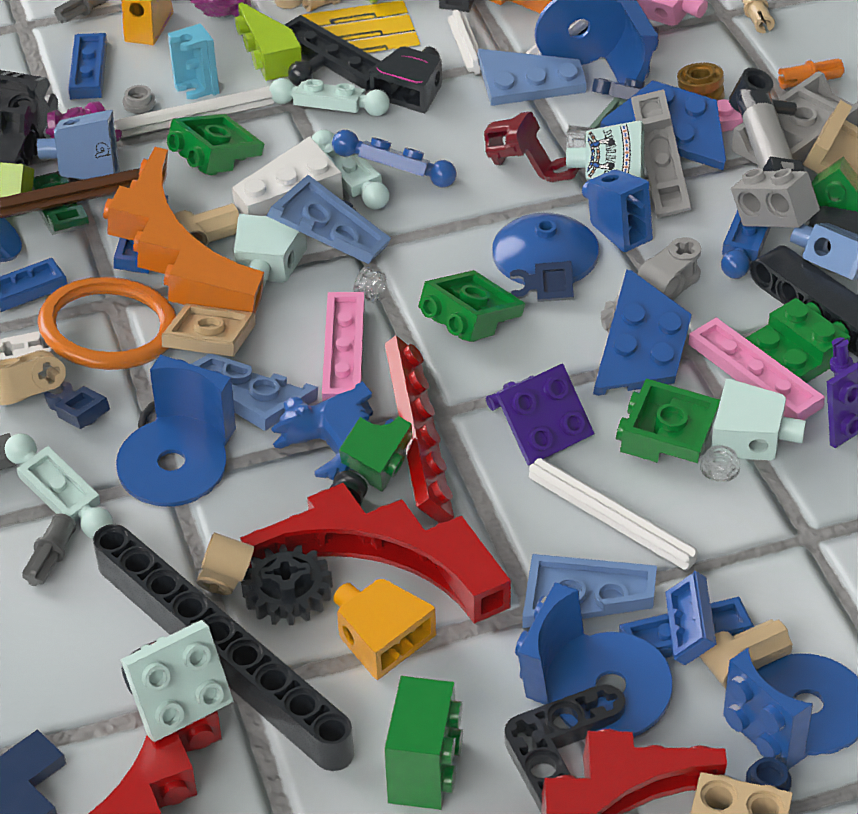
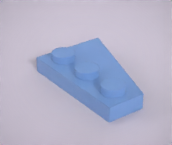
M478 49L477 51L479 66L491 106L586 92L587 82L579 59Z
M310 175L303 178L272 205L267 214V217L367 264L371 263L387 247L391 240L388 235Z
M209 353L192 363V365L230 376L235 413L263 431L268 430L280 421V417L285 412L284 402L287 399L298 396L308 405L318 399L317 386L306 383L303 388L287 384V377L274 373L269 378L252 373L250 365Z
M532 554L522 628L532 626L535 608L539 599L542 596H548L555 582L579 591L582 619L652 609L654 605L657 566Z

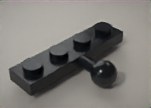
M302 15L285 24V26L292 29L301 46V53L311 58L307 62L296 61L290 65L288 78L293 85L299 86L302 81L313 79V73L325 66L366 91L370 89L369 70L380 62L379 59Z

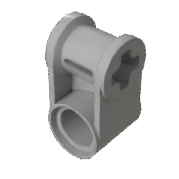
M677 238L653 258L646 260L637 275L674 301L684 290L700 279L701 270L697 265V259L701 256V245L692 238Z

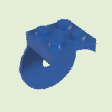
M552 0L541 12L535 26V42L543 56L579 59L581 65L589 64L600 57H605L619 83H625L626 78L644 81L648 77L653 51L657 49L659 42L657 32L637 0ZM584 19L589 22L588 29L582 35L572 36L569 34V27L576 20Z
M160 354L150 369L156 420L140 427L123 442L117 454L116 469L121 485L134 498L155 506L171 507L197 501L200 497L210 493L219 484L227 464L225 445L236 430L230 376L189 364L181 359H173ZM169 453L179 454L185 459L184 464L180 468L171 471L162 469L158 462L162 456Z
M555 582L548 596H542L539 599L534 612V622L529 631L521 633L515 649V654L519 658L520 679L523 680L526 698L546 705L596 686L598 680L605 675L616 674L626 682V688L622 692L625 697L624 714L618 721L602 729L633 732V737L653 727L665 714L670 704L673 690L671 670L661 652L648 641L628 633L603 632L590 636L584 634L579 591L577 589ZM604 696L599 697L597 707L603 706L606 711L612 710L615 699L607 701ZM582 704L585 718L590 719V710L586 712L585 704ZM570 714L560 715L563 722L570 728L578 722Z
M748 647L729 660L723 716L733 730L743 733L756 745L763 757L776 758L782 761L789 770L808 755L833 754L851 746L858 740V676L846 666L833 659L802 653L784 656L762 666L756 671L751 661ZM800 694H813L822 701L823 708L819 712L812 714L813 703L794 698Z

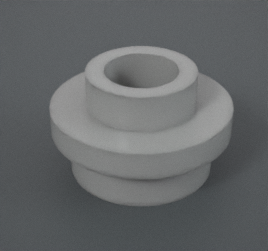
M135 85L128 88L123 97V107L127 111L138 115L147 113L156 104L155 95L149 87L144 85Z

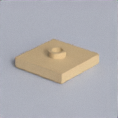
M185 304L162 334V347L234 357L255 327V314L253 312Z

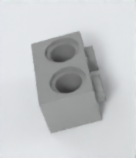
M761 168L752 169L744 173L742 179L730 188L743 226L799 228L820 210L808 171H792L789 168L778 171H763Z

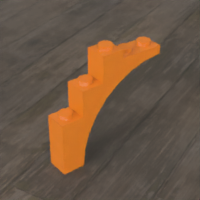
M154 147L149 159L144 158L141 163L138 180H132L130 188L119 186L113 199H107L103 212V218L108 219L107 234L134 241L133 251L138 252V268L165 274L164 285L169 286L168 301L182 305L193 304L253 312L255 314L262 299L264 272L238 264L212 251L183 227L169 207L163 190L167 177L168 150Z

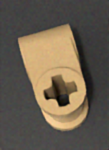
M37 350L16 358L0 360V405L14 404L30 396L59 387L66 376L63 362L45 350ZM48 363L51 367L46 370L47 376L43 377L39 372L43 371V364Z
M214 532L203 558L202 570L198 575L197 584L212 593L221 595L232 594L239 581L242 582L246 574L254 546Z

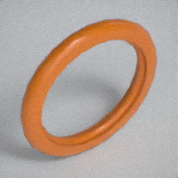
M90 277L73 281L50 294L40 308L37 322L39 332L44 341L60 357L74 364L89 368L118 370L145 365L157 359L160 354L165 353L169 348L162 347V334L175 319L176 312L164 296L142 283L125 278ZM113 294L133 298L146 304L158 315L160 328L157 336L143 346L127 351L105 352L84 348L69 341L59 332L56 319L60 309L71 301L90 295Z

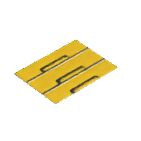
M403 0L302 15L366 53L398 49L403 46L420 45Z

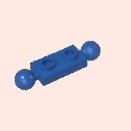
M340 130L332 139L333 150L339 156L349 157L353 154H358V157L424 177L426 175L438 187L452 185L457 176L456 168L451 162L440 160L434 164L430 163L429 160L423 159V152L406 147L403 152L391 149L392 143L383 139L372 137L371 142L359 141L357 135L350 130Z
M738 209L724 240L722 255L724 256L721 260L723 273L733 279L746 275L750 268V261L759 258L771 228L743 226Z

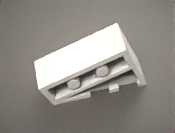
M309 136L233 186L234 205L238 209L239 214L267 216L271 206L307 175H310L343 200L342 174Z

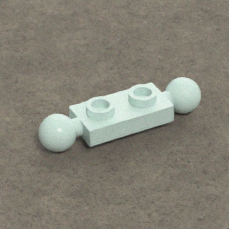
M279 78L274 80L269 88L273 96L272 100L278 104H287L293 99V105L353 113H357L360 108H365L373 116L385 114L390 106L389 97L385 92L372 90L365 95V89L355 88L350 83L328 85L323 84L321 80L309 79L302 81L299 86H294L290 80Z
M319 130L315 132L312 139L341 171L342 188L352 198L362 195L364 204L371 209L383 208L388 203L390 195L388 188L382 184L381 174L365 158L358 157V154H353L349 157H342L336 154L332 147L334 134L331 131Z
M24 433L15 434L7 440L5 454L12 463L20 465L17 468L18 477L56 514H66L74 519L75 522L81 518L82 531L92 539L99 528L113 524L111 514L104 508L96 507L100 504L99 494L49 446L36 453L37 446L34 439Z

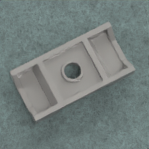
M820 71L776 99L795 102L797 105V111L793 116L777 115L793 160H801L802 164L840 100L852 106L846 120L854 125L858 124V102L852 104L832 94L824 73ZM741 123L733 129L731 151L757 164L744 123Z

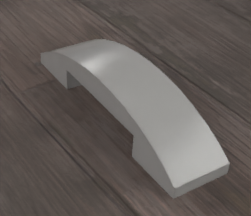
M665 90L631 97L636 121H642L645 127L644 160L657 218L691 211Z

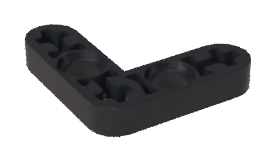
M607 684L597 685L518 714L506 723L504 730L506 749L540 812L544 778L533 775L531 769L537 764L544 763L553 766L556 770L553 775L546 778L571 775L557 749L586 739L587 731H598L618 721L625 710V697L619 688ZM604 696L607 701L615 699L613 709L606 711L603 706L597 707L598 698ZM582 704H585L586 712L590 710V719L585 718ZM562 714H570L578 721L575 726L567 729L559 728L553 723L555 718ZM524 732L527 737L532 736L533 750L528 752V745L522 736L517 737L518 733Z

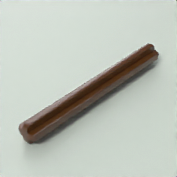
M140 168L0 197V218H8L114 195L119 186L130 188L132 180H138Z

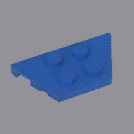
M654 80L632 96L665 90L679 156L724 170L726 155L717 100ZM631 98L602 119L600 128L636 121Z
M626 269L593 395H605L606 390L627 387L628 391L638 390L642 388L646 378L667 385L675 383L692 314L632 270Z

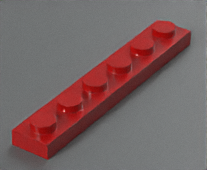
M394 336L384 344L398 415L412 423L413 437L405 450L416 506L436 522H446L454 518L451 504L453 495L447 485L445 476L447 467L441 457L439 448L441 439L435 429L433 419L435 411L429 401L427 391L429 383L424 376L422 368L423 356L413 344L407 345L398 336Z

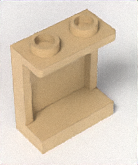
M842 100L839 101L803 163L804 166L819 174L844 156L858 175V127L846 120L852 109L851 105Z

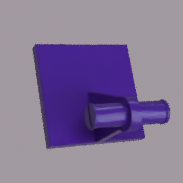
M841 337L832 341L833 357L830 359V370L834 373V377L826 381L830 446L837 448L858 434V362L854 363L849 356V341Z
M563 363L536 376L531 375L520 382L510 381L503 385L502 390L486 396V403L490 410L494 411L499 407L502 408L527 466L533 464L538 458L544 459L595 434Z

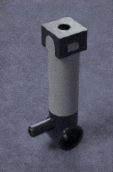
M745 69L729 97V103L741 114L758 167L763 169V171H778L789 168L792 171H805L801 160H793L777 115L793 116L797 111L796 103L772 99L770 95L774 86L772 78L760 69Z

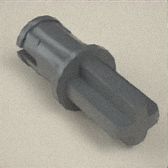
M69 0L56 7L54 14L60 23L68 22L79 15H89L93 8L109 0Z
M62 513L55 514L43 537L36 539L33 545L34 553L22 572V577L29 582V585L37 586L38 584H44L56 562L63 560L65 556L64 548L77 526L74 519Z

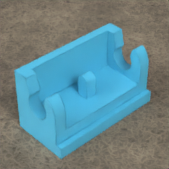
M202 24L167 33L174 87L179 92L190 88H197L186 92L187 99L220 94L214 40Z

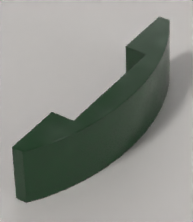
M59 171L35 176L32 190L69 183L67 177L60 176ZM77 203L40 210L44 222L52 235L89 226V219L82 205H77Z

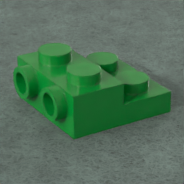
M226 114L173 118L167 136V145L170 151L179 152V155L186 158L192 168L198 167L200 172L207 175L233 171L235 159L246 160L247 157L262 156L265 145Z
M475 270L425 281L418 307L425 317L447 326L448 331L452 335L458 336L465 341L475 342L478 339L495 335L498 322L501 323L509 319L521 317L526 303Z
M795 298L769 313L768 325L745 339L808 383L830 369V359L833 357L832 341L840 337L850 341V336L847 328L841 322L831 323L825 319L817 305L812 302L804 304Z
M646 378L640 393L635 391L632 393L627 414H630L629 418L622 417L616 433V440L621 441L620 452L658 463L662 453L698 463L716 419L720 400Z

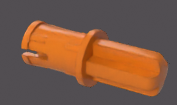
M839 58L816 63L808 60L804 65L780 68L778 74H783V76H778L779 85L782 89L795 87L818 71L824 73L827 80L840 78L845 71L843 62Z

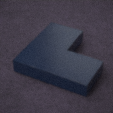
M38 729L0 756V814H57L55 806L35 787L66 765L64 754Z

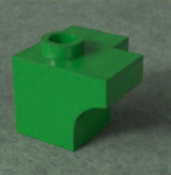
M843 156L817 174L811 183L819 206H829L858 212V175Z
M397 416L389 424L375 425L359 417L339 449L341 463L358 472L368 481L369 485L383 492L390 479L398 473L404 462L405 456L402 453L413 437L412 423Z

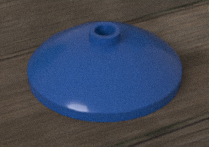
M534 213L519 217L505 225L494 238L492 255L496 267L509 279L510 272L516 269L524 270L531 275L535 274V264L571 261L573 283L583 279L594 269L598 261L599 244L593 232L576 219L557 213ZM520 278L511 279L525 285V282Z

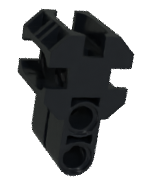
M0 70V162L29 166L33 155H38L37 141L38 139L46 138L44 130L47 125V113L58 110L56 95L53 93L46 95L50 86L46 77Z

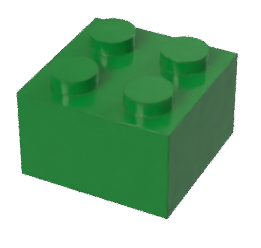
M409 676L400 677L384 747L387 799L389 804L442 810L445 792L453 793L456 766L452 765L454 756H460L463 741V729H459L462 717V701H455V682Z

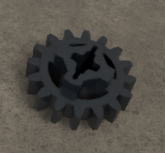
M283 544L280 545L278 553H273L267 548L264 550V559L251 558L252 568H247L244 581L241 582L243 598L246 601V608L248 610L256 609L257 619L261 620L270 615L272 625H276L281 618H286L287 623L291 626L294 625L295 617L301 616L305 621H309L311 610L322 613L324 611L323 601L331 600V588H333L332 573L328 571L326 559L318 560L317 551L312 550L307 554H303L302 545H297L294 551H287V547Z

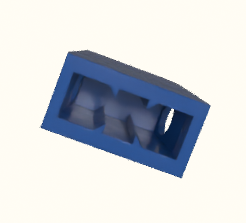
M611 170L585 182L582 188V195L589 201L592 225L621 251L625 253L653 240L649 181L620 170Z

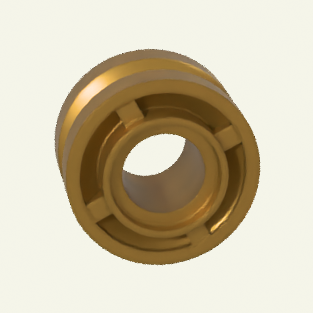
M705 62L693 63L683 67L677 73V82L680 89L717 101L724 99V72L718 65Z

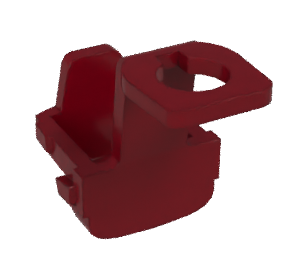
M531 111L519 113L511 119L491 122L484 131L485 152L495 165H502L506 157L524 156L526 154L537 175L548 182L573 179L580 169L569 168L561 173L553 171L566 166V157L551 162L537 138L540 126Z

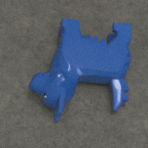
M362 381L356 384L352 390L337 394L312 406L306 404L298 396L287 399L284 402L285 412L280 417V421L271 428L273 433L281 434L273 443L274 447L282 449L292 444L304 443L320 438L326 441L336 456L315 470V477L334 480L337 473L353 470L341 463L339 449L359 417L368 421L369 417L373 415V410L368 402L372 397V392ZM392 418L387 420L385 425L391 423L394 420Z

